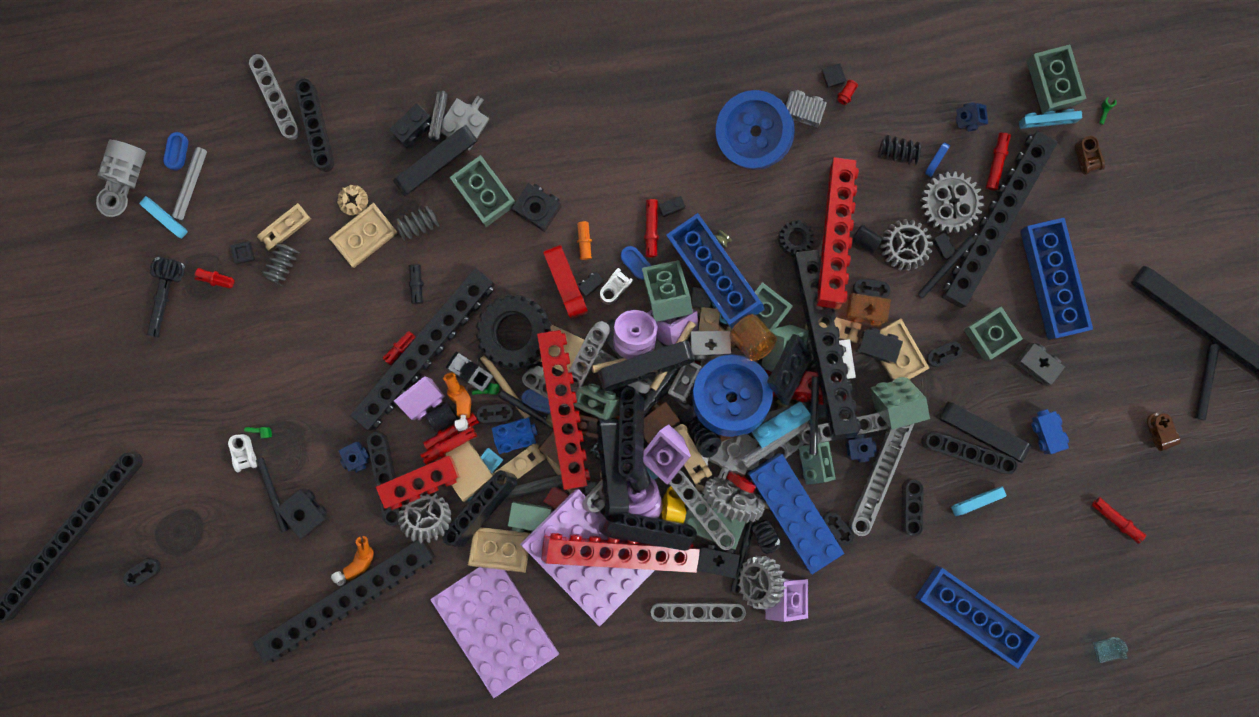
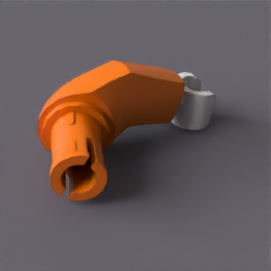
M449 372L443 377L448 387L447 395L456 404L457 416L461 418L455 420V427L458 431L466 430L468 428L466 418L470 417L471 398L464 386L458 383L455 373Z
M362 536L363 542L361 537L356 539L358 550L355 553L354 560L343 569V575L339 571L332 574L331 579L334 583L343 586L346 583V579L352 581L367 571L374 556V551L369 547L367 537Z

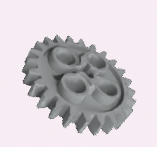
M956 171L951 176L949 172H946L944 177L942 174H939L937 179H931L932 184L928 183L925 186L928 190L922 192L926 197L920 199L921 202L925 203L920 208L927 211L923 216L930 217L927 223L933 221V228L939 225L940 232L946 228L947 234L951 233L952 229L955 233H958L960 229L965 231L967 226H973L972 221L976 222L978 220L976 215L982 213L978 208L984 206L983 203L979 202L983 196H978L977 194L981 189L974 188L977 182L969 183L971 177L965 180L964 173L957 177ZM956 188H960L963 191V196L956 193ZM937 191L944 193V199L938 197ZM960 206L966 209V215L959 211ZM940 210H946L948 217H943Z
M717 477L710 478L706 482L702 492L704 494L703 498L707 499L706 503L712 504L710 508L717 509V513L722 512L724 517L730 516L731 520L737 518L739 522L743 519L746 523L749 520L752 522L755 519L759 520L762 516L765 504H763L764 500L760 499L761 495L756 494V490L753 493L746 492L738 488L727 478L725 481H721L723 477L720 480Z

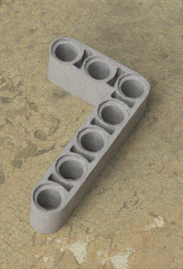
M603 321L595 323L568 371L572 372L573 378H576L578 381L570 384L571 392L575 391L577 394L578 387H582L592 368L591 366L594 364L610 333V327ZM596 330L601 331L603 336L598 335ZM587 346H591L594 351H590ZM580 362H583L586 367H583ZM533 365L523 375L522 381L528 388L548 398L543 368ZM562 384L555 388V392L559 395H563L567 390L566 386ZM562 404L560 406L567 407L568 405Z

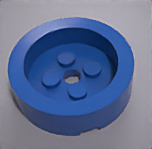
M751 90L734 96L724 105L716 123V138L721 151L729 160L746 169H766L781 161L790 150L794 140V121L789 110L779 98L765 91ZM755 126L761 128V134L757 137L751 134V129Z
M724 355L711 360L700 370L694 383L692 401L697 418L707 429L718 435L734 437L751 433L763 423L772 404L773 390L767 383L769 379L768 374L758 363L740 355ZM735 394L737 400L729 402L726 399V395Z

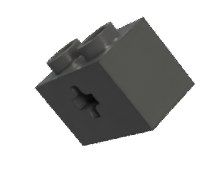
M1038 343L1029 344L1015 363L1044 386L1052 385L1065 366L1061 364L1062 361L1058 357L1051 356L1045 352L1046 348Z

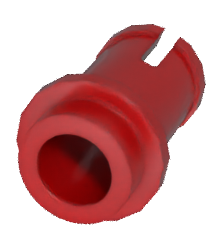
M849 79L842 92L838 93L837 101L843 105L850 103L851 97L858 87L857 83Z

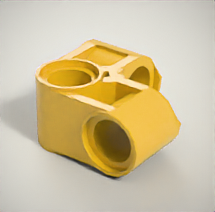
M670 486L662 498L663 509L659 519L683 524L686 517L684 502Z

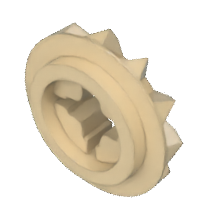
M349 185L342 188V191L338 194L337 203L344 213L358 215L366 209L368 196L364 189L358 185ZM348 194L352 197L357 196L355 198L357 206L353 203L348 204Z

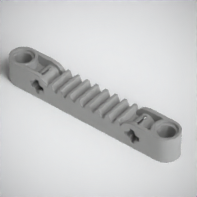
M914 424L893 430L890 427L887 428L881 448L878 451L879 454L876 457V461L870 471V476L867 478V483L864 485V490L849 521V528L855 535L866 536L871 531ZM858 521H863L864 528L861 531L856 529Z

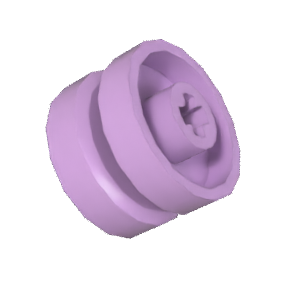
M639 310L626 311L616 319L614 326L613 345L615 351L627 360L654 351L657 335L655 319L650 314Z
M651 477L650 485L640 491L633 490L627 481L628 513L651 518H658L661 514L663 502L656 481Z

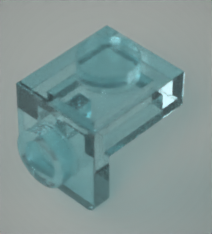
M1112 637L1093 642L1096 657L1100 663L1118 658L1128 659L1126 654L1128 648L1122 639Z

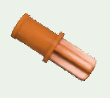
M582 221L577 224L579 237L577 243H579L580 260L592 259L590 245L592 239H590L589 223Z

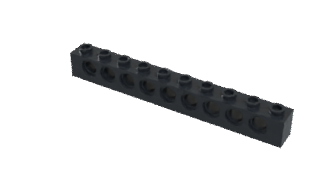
M1039 131L1027 137L1024 145H1026L1025 149L1020 151L1015 158L1016 165L1014 168L1011 167L1006 174L1008 178L1006 183L1000 185L997 191L999 194L997 199L992 200L988 206V210H990L988 215L983 216L979 222V231L972 235L975 242L960 257L962 261L960 265L954 267L951 273L953 275L951 281L945 283L942 289L944 292L942 298L959 308L967 306L1056 147L1057 141ZM1031 150L1037 153V158L1031 155ZM1022 166L1028 169V174L1023 173ZM1013 182L1019 185V191L1013 188ZM1004 199L1009 200L1010 207L1004 204ZM995 215L1000 216L1001 223L995 221ZM986 231H989L992 234L991 240L986 238ZM977 247L982 249V256H979L976 253ZM968 263L973 265V273L967 270ZM958 280L964 282V289L959 288Z
M818 250L796 252L793 264L817 375L820 376L819 384L831 439L834 441L855 438L861 430V425L855 415L856 403L851 397L852 385L847 380L848 367L842 358L844 356V349L838 340L840 332L834 322L836 319L835 310L828 307H822V310L817 309L815 305L818 292L811 289V287L818 289L821 256ZM807 270H812L815 274H810ZM822 322L826 324L827 327L823 328L819 325V323ZM823 341H829L831 346H826ZM827 359H833L835 364L828 363ZM831 377H836L839 383L833 382ZM835 395L841 396L843 401H837ZM839 414L846 415L848 420H842Z
M475 267L350 416L367 430H372L373 428L376 430L383 421L381 419L385 414L389 415L395 408L394 400L407 391L406 389L411 384L414 385L419 380V374L423 369L426 371L433 363L431 360L435 355L439 356L445 349L444 344L448 340L452 341L457 335L456 330L460 325L463 327L470 318L468 316L471 312H476L481 307L483 298L485 296L489 297L493 293L495 284ZM473 287L479 288V294L475 297L470 296V290ZM460 302L467 303V308L464 311H458L457 306ZM449 316H453V325L446 326V318ZM441 331V339L434 341V332ZM428 345L429 353L423 356L420 350L423 346ZM411 360L417 362V367L414 370L408 368V363ZM402 374L404 382L401 385H397L396 377ZM389 389L392 392V396L390 399L385 400L383 393ZM377 404L379 406V412L373 415L371 413V407L372 405Z
M425 539L422 543L417 540L254 641L253 645L264 663L269 660L273 663L282 657L281 653L286 649L289 652L299 647V641L305 639L307 642L316 636L315 631L320 628L324 631L333 625L332 621L336 618L340 621L350 615L348 611L352 608H355L357 611L366 605L365 600L370 597L374 600L383 594L381 590L386 587L390 590L400 584L398 580L405 576L408 579L415 575V569L420 566L424 569L433 563L431 559L436 556ZM410 554L417 557L415 565L410 564L408 561ZM393 565L400 567L399 575H395L392 572ZM377 575L383 577V585L376 583L375 578ZM360 586L366 587L367 594L365 596L359 593ZM343 596H347L350 599L349 606L342 603ZM327 606L333 609L332 616L326 614L325 609ZM310 617L316 619L315 627L309 624ZM293 627L299 630V637L293 635ZM276 638H280L282 640V647H278L276 645Z

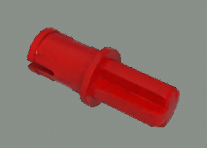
M198 268L195 272V276H198L195 277V280L210 283L211 286L218 285L232 288L235 282L232 277L220 275L217 271L210 272Z
M408 331L397 343L394 342V346L382 357L386 360L385 362L392 366L416 338L415 335Z

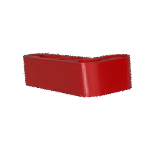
M559 245L544 251L543 253L570 320L587 314V307L562 246Z

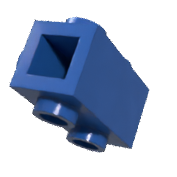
M1048 409L1037 412V416L1032 418L1033 422L1031 425L1033 431L1038 435L1040 450L1044 454H1053L1068 449L1069 439L1062 430L1060 415L1056 411L1049 412Z
M529 417L492 428L494 442L499 454L536 444L537 428L535 424H531Z

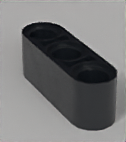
M912 479L906 480L902 484L901 527L905 534L918 536L923 531L924 488L920 481ZM911 483H914L917 488L914 493L909 491ZM912 502L916 505V510L913 513L908 509ZM911 522L916 524V529L913 532L908 530V525Z

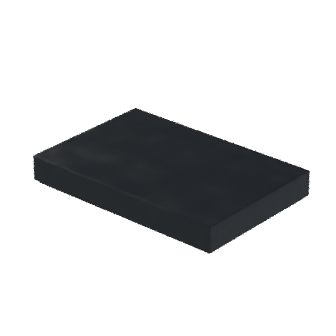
M792 334L767 381L780 402L785 405L789 404L813 358L800 336Z

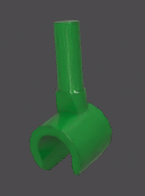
M1109 97L1102 102L1103 113L1099 124L1104 125L1107 114L1117 104L1116 99L1111 105L1108 103Z
M489 383L488 389H484L483 392L479 389L472 390V395H496L499 392V385Z
M270 427L244 428L245 432L260 433V439L272 437Z

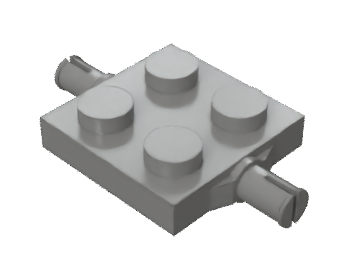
M476 96L474 102L470 105L456 98L443 119L441 134L448 138L461 127L467 125L478 139L489 121V118L478 110L484 100Z
M748 434L723 441L718 448V452L714 456L709 457L708 460L722 468L717 478L720 480L723 475L721 481H725L729 471L744 477L747 467L741 459L756 449L758 442Z

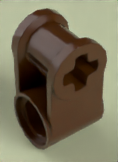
M1087 136L1079 140L1075 145V151L1081 172L1086 175L1090 171L1097 169L1104 170L1105 160L1097 138ZM1084 142L1089 144V150L1085 148Z
M1165 413L1149 415L1147 425L1152 434L1153 442L1159 451L1180 444V437L1170 415Z

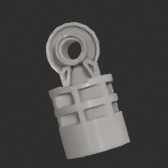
M109 139L97 177L107 181L105 188L99 192L96 199V205L101 214L107 217H115L125 211L128 204L127 195L129 188H135L146 155L144 150L121 141ZM116 199V204L111 206V202Z

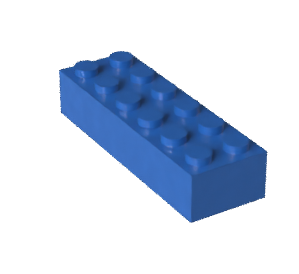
M698 213L666 234L675 250L732 331L765 310L758 296Z
M1065 218L1038 223L1021 229L1020 232L1048 340L1093 330Z
M778 453L746 473L751 482L756 485V490L811 575L844 554L783 454Z
M939 566L934 568L915 596L920 602L1017 669H1019L1040 637Z

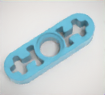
M147 196L139 203L179 238L182 239L188 233L181 224Z
M1003 486L957 503L951 506L954 516H960L1002 499L1007 495Z

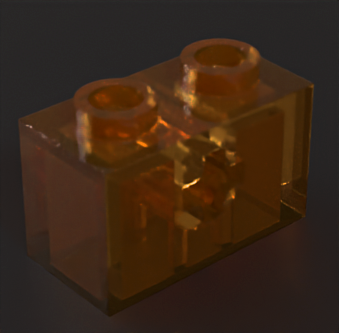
M852 293L849 296L846 318H850L851 322L863 323V321H869L870 325L881 326L888 322L891 299ZM868 306L869 310H872L870 314H867V311L864 310Z

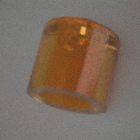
M755 314L741 319L730 333V339L751 361H757L768 355L777 341L774 333Z

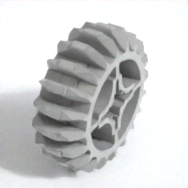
M904 219L902 223L896 221L895 226L891 224L889 230L884 231L886 236L883 237L882 242H885V244L880 245V248L886 249L882 256H889L885 261L889 262L892 260V267L898 264V270H902L904 266L906 271H909L911 267L915 270L918 268V265H924L923 260L929 259L927 254L932 253V250L928 247L932 246L933 242L927 241L931 238V235H925L927 228L921 230V223L915 226V220H911L908 224L907 219ZM900 231H909L913 233L914 236L908 237L904 233L902 234ZM894 236L896 237V242L898 243V247L895 251L892 246ZM912 240L907 248L900 250L906 242ZM917 240H919L920 242L919 254L917 253L918 250L915 247V243ZM901 253H905L909 257L911 256L913 259L906 260L899 257L898 255Z
M422 493L420 494L421 498L413 502L406 500V505L401 506V511L398 513L400 517L398 523L401 531L405 532L407 538L411 536L413 542L418 538L420 543L426 539L430 543V538H434L437 541L438 534L444 536V530H448L451 523V510L443 497L438 499L437 494L431 497V494L423 496ZM434 509L441 514L440 518H437L433 513ZM410 517L414 518L416 526L409 522Z
M755 556L747 559V562L742 564L743 568L739 569L741 575L737 577L740 579L738 586L741 587V591L739 593L744 595L742 600L747 601V605L753 606L756 609L764 610L776 606L777 603L781 602L780 598L784 596L782 590L786 589L783 585L786 579L782 578L784 572L779 570L780 565L775 564V560L767 556Z

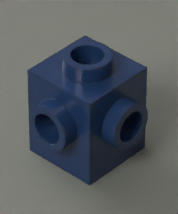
M971 102L964 104L962 108L956 109L958 128L971 132L978 130L980 126L988 124L986 105Z
M865 434L857 435L853 440L845 441L848 460L857 459L859 463L870 461L869 457H875L876 443L872 441V437L866 438Z
M354 442L338 450L342 457L340 462L345 470L348 469V471H355L357 473L366 469L365 465L370 463L368 459L370 454L366 447H362L360 442Z

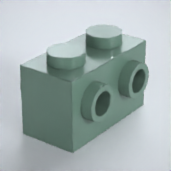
M596 384L578 387L576 394L577 403H574V406L604 420L618 416L620 398L616 396V393L603 391Z
M829 441L818 443L817 455L809 454L810 444L799 446L806 485L836 480Z

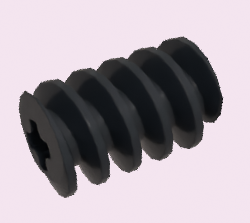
M887 135L881 141L878 158L885 153L886 160L892 155L893 161L900 157V163H903L904 159L907 158L909 165L912 160H915L916 166L921 153V143L917 141L913 144V141L909 140L906 144V139L902 138L899 141L896 136L891 141V136Z
M698 418L688 421L686 424L687 430L701 456L706 458L714 456L722 443L718 434L707 429Z

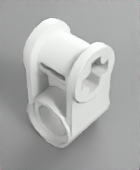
M618 268L600 291L602 303L606 305L613 304L631 285L633 279L627 278ZM605 291H611L614 297L606 299L603 294Z
M245 434L232 436L228 441V446L235 471L238 473L241 472V469L256 468L257 459L250 437ZM238 438H241L243 440V446L241 448H239L236 444Z

